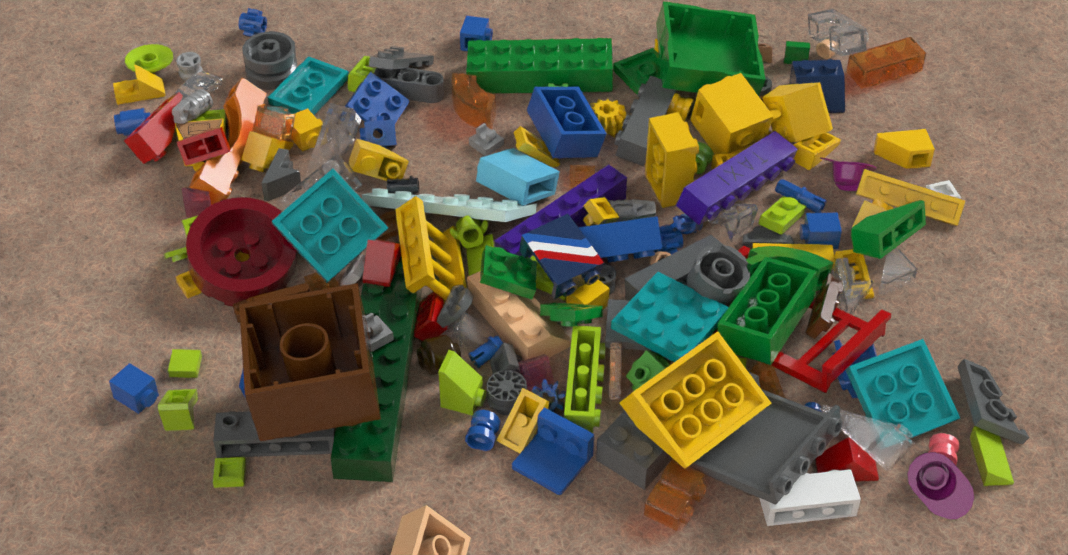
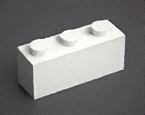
M831 470L823 473H806L801 475L793 484L789 494L784 495L776 505L759 498L767 526L857 516L861 500L851 470Z

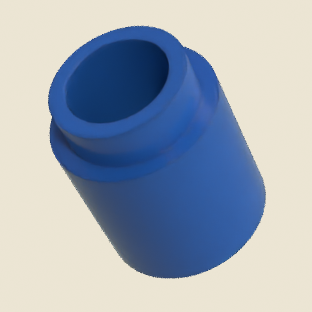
M144 108L120 111V114L114 115L117 134L130 135L151 113H146Z

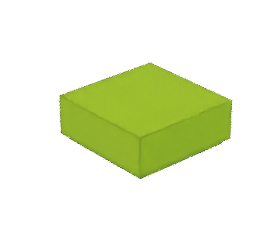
M172 349L168 368L169 377L198 378L202 359L201 350Z
M245 457L215 458L214 488L243 487L246 471Z

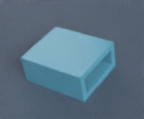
M515 148L481 157L477 166L476 182L510 200L518 201L517 203L523 206L555 195L560 171Z

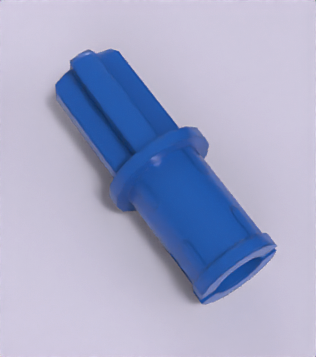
M784 179L779 180L775 188L777 193L796 199L815 213H821L820 210L824 209L827 202L826 199L807 191L806 187L800 188Z
M686 214L674 216V223L671 224L672 229H678L682 234L696 233L697 230L700 231L703 227V223L698 225Z

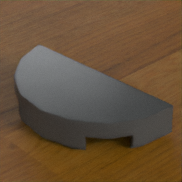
M757 226L753 228V231L743 236L741 247L746 246L752 249L753 243L794 244V241L790 235L787 236L784 233L780 235L763 226Z
M463 285L453 286L437 318V322L442 328L457 320L471 305L474 296L468 288H465Z

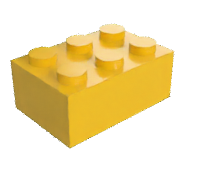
M679 112L649 118L645 176L662 208L675 206L684 187L694 182V173H697L696 154L699 153V144L695 138H692L688 123L682 120Z

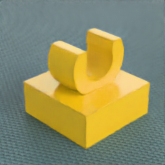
M605 197L589 199L584 205V208L589 213L583 219L587 226L614 223L620 218Z

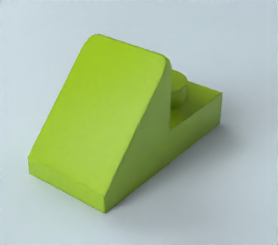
M197 389L168 390L158 404V411L166 431L194 430L193 407L198 401Z

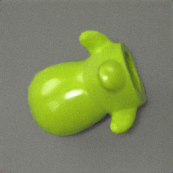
M469 215L460 217L456 222L457 231L451 228L450 234L455 239L460 240L465 248L479 246L483 243V234L487 231L488 221L483 220L482 223L480 219L471 218Z

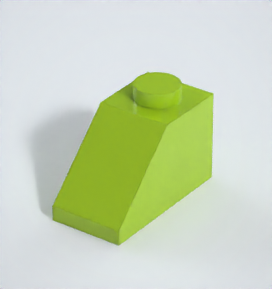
M448 350L438 371L440 407L473 416L477 406H483L486 397V390H483L482 376L457 353Z

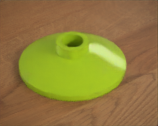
M143 45L131 50L126 55L125 64L128 69L134 72V65H137L154 73L171 64L173 52L164 45Z

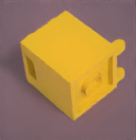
M739 73L732 77L727 76L714 84H707L698 90L690 121L714 154H739L771 134L772 132L769 131L771 122L779 120L781 112L777 109L769 111L744 76Z

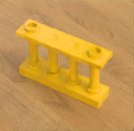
M415 196L395 209L406 289L415 293L422 287L427 286L443 298L445 304L453 286L463 285L467 288L459 240L450 234L451 228L455 231L457 230L453 225L442 233L430 224L425 218L423 201ZM431 255L436 258V261L431 258ZM434 275L439 278V281L435 279Z

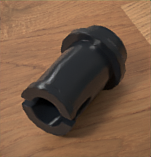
M413 175L405 179H387L388 193H395L396 191L411 192V195L419 193V179L414 178Z

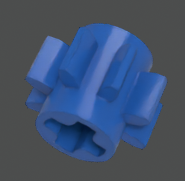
M248 8L247 13L240 15L238 25L240 30H244L243 35L252 37L266 31L267 18L262 16V11Z
M671 225L659 227L662 249L655 250V253L663 251L672 255L678 252L677 249L683 247L681 231L672 229Z
M543 379L542 388L534 386L532 392L542 398L545 393H548L549 397H554L552 403H549L548 410L554 412L556 407L563 410L564 403L559 401V399L566 396V391H559L557 388L558 381L552 385L548 384L546 379Z

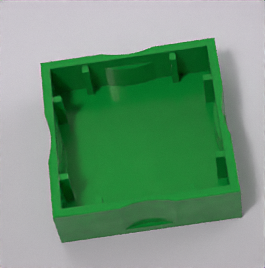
M663 1L656 21L662 88L698 93V90L704 85H711L727 76L732 77L741 73L756 94L760 95L766 79L762 55L758 48L759 34L756 15L727 10H710L693 5Z

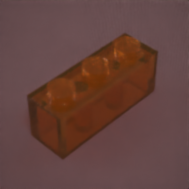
M907 37L850 54L846 72L861 89L876 86L886 81L896 80L900 77L922 71L926 52L912 37Z

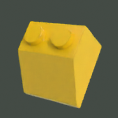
M820 82L779 85L763 97L764 104L769 111L777 109L781 112L780 119L771 122L772 131H776L789 142H798L833 129Z

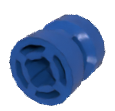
M488 410L474 412L471 419L472 427L468 429L465 436L467 445L473 449L491 450L496 440L495 434L500 428V418Z

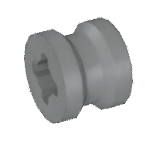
M185 52L177 57L176 62L178 68H180L178 73L181 79L193 81L202 76L201 58L197 53Z

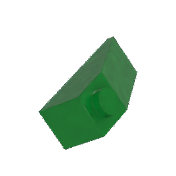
M915 201L863 219L851 228L853 252L878 259L883 258L926 225L925 201Z

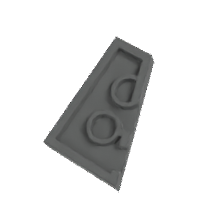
M390 46V49L378 51V54L370 56L369 66L392 70L409 68V66L420 67L422 64L429 66L433 64L434 56L404 52L403 47Z
M963 359L957 367L974 426L1018 444H1024L1030 437L1024 429L1019 430L1014 423L1017 416L1012 409L1007 408L1000 400L1003 393L989 370Z

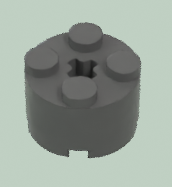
M713 245L706 246L697 255L687 276L686 286L694 289L698 294L706 298L714 299L730 307L737 295L745 288L750 278L747 260L739 251L730 246L722 245L721 248L713 247Z

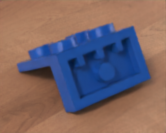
M370 72L360 83L337 118L346 123L351 116L354 119L358 116L364 122H369V117L384 116V120H394L396 123L409 104V100Z
M544 407L538 414L536 436L513 461L512 469L555 494L562 495L593 457L594 434Z

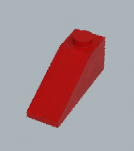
M180 92L166 99L124 140L143 164L152 159L156 162L167 153L164 149L172 142L175 130L172 109L182 100L183 95Z

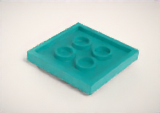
M334 168L272 220L275 228L326 283L330 282L367 249L368 240H377L388 230L386 224Z
M657 272L613 318L611 329L676 362L712 335L718 328V322L729 307L714 299L706 298L698 294L694 289Z
M924 339L851 365L845 369L881 450L960 419Z

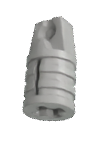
M199 89L181 100L172 109L174 122L178 124L186 123L211 109L213 100L210 94L203 89Z
M636 199L608 201L620 217L617 222L656 217L654 201Z

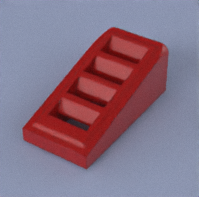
M435 292L425 297L419 305L414 336L421 341L438 337L448 330L447 326L442 328L437 322V318L444 306V299Z

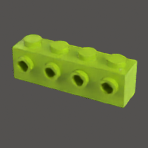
M573 326L564 418L593 433L594 427H600L601 409H595V405L602 402V387L597 386V381L603 382L604 364H599V359L605 360L606 348L605 343L600 342L601 327Z

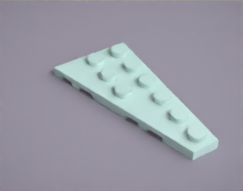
M374 188L372 193L362 194V200L368 206L397 209L417 196L423 201L425 213L458 217L469 215L475 219L507 222L536 213L537 203H529L522 206L516 200L495 201L491 197L469 199L470 195L454 194V197H438L433 194L411 195V192L407 191L388 193V189Z

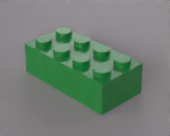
M764 257L749 278L745 288L737 295L718 322V332L736 355L771 365L816 297L817 271Z

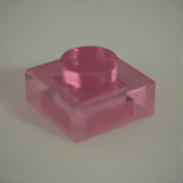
M543 354L518 362L520 373L526 380L528 391H531L534 386L541 388L543 379H546L548 384L554 383L547 355Z

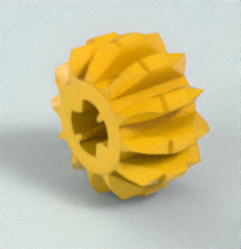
M598 99L597 103H590V107L607 133L606 136L610 134L615 138L619 130L623 131L622 126L626 118L624 105H619L618 100L612 102L609 99L606 101Z

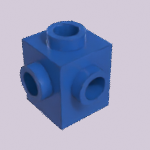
M384 116L369 117V122H364L365 128H360V139L380 145L386 149L389 146L397 145L394 120H384ZM379 130L383 135L381 138H375L373 133Z

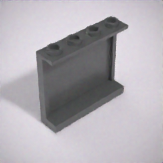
M749 372L760 387L759 376ZM762 390L771 404L689 465L688 468L776 505L784 495L789 494L798 478L806 474L815 458L823 454L827 444L833 437L838 436L841 432L843 422L838 405L835 404L828 414Z

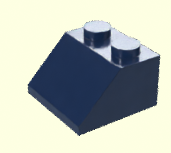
M840 60L792 61L790 85L820 82L828 113H845V75Z

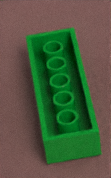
M612 38L468 41L466 68L468 93H533L534 87H548V83H554L556 86L568 83V87H579L582 92H613Z

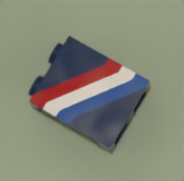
M569 214L561 216L521 236L519 251L524 258L531 255L536 258L554 284L551 294L554 300L561 296H569L577 288L585 284L591 285L600 278L604 262Z

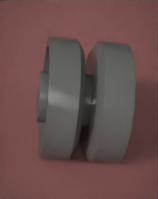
M275 31L261 32L246 40L242 47L246 78L259 89H276L298 67L295 42L284 33Z

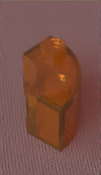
M452 73V104L456 114L465 123L475 128L485 123L492 130L496 117V94L481 89L476 82L475 75Z

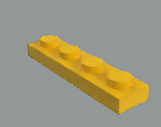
M866 169L863 170L855 194L870 200H879L896 208L922 200L925 201V217L958 226L965 200Z

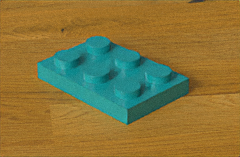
M308 56L267 97L268 105L291 114L308 108L315 115L347 82L349 71Z

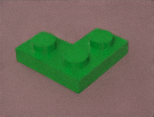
M552 302L540 304V315L550 316L551 321L561 322V326H578V323L590 324L592 319L603 317V306Z

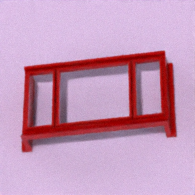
M743 246L738 251L747 259L750 248ZM815 299L813 300V302H812L811 305L809 306L810 309L813 308V304H814ZM836 308L832 313V317L838 323L800 359L796 360L779 352L771 366L827 393L831 383L880 336L883 337L885 335L886 323L891 319L892 314L881 309L869 322H866ZM848 327L858 331L822 365V372L808 366Z

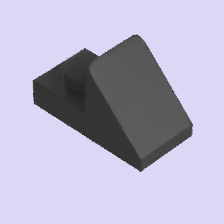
M279 148L261 182L264 200L270 201L302 188L300 172L293 169L289 150Z

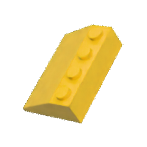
M719 332L713 334L620 402V405L637 428L683 468H687L771 404L770 400Z

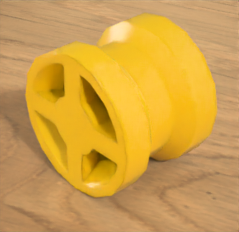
M674 93L667 114L679 112L682 120L685 122L693 99H684L680 94Z

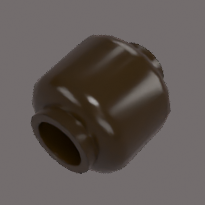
M447 335L423 340L421 347L417 348V359L420 368L426 370L430 375L439 374L438 371L448 350L454 351L461 357L458 343H453L452 339Z

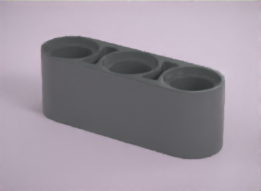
M412 68L394 70L375 69L374 74L408 100L438 103L444 98L443 76L438 72Z

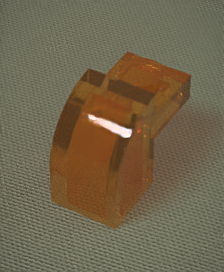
M258 104L252 130L277 139H291L296 114L288 112V108L280 106L268 107Z

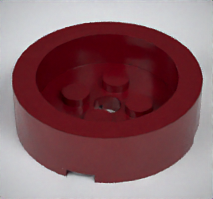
M248 197L225 199L203 210L190 226L186 239L188 269L196 287L208 298L212 297L233 307V304L247 300L250 297L287 288V284L296 271L297 250L272 224V220L281 214L282 211L268 202ZM240 251L250 256L247 261L243 262L236 260L235 257Z

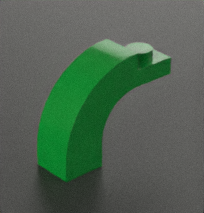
M764 246L750 249L746 259L750 277L764 257L817 271L816 291L821 290L823 280L828 274H831L834 263L807 251L780 246Z

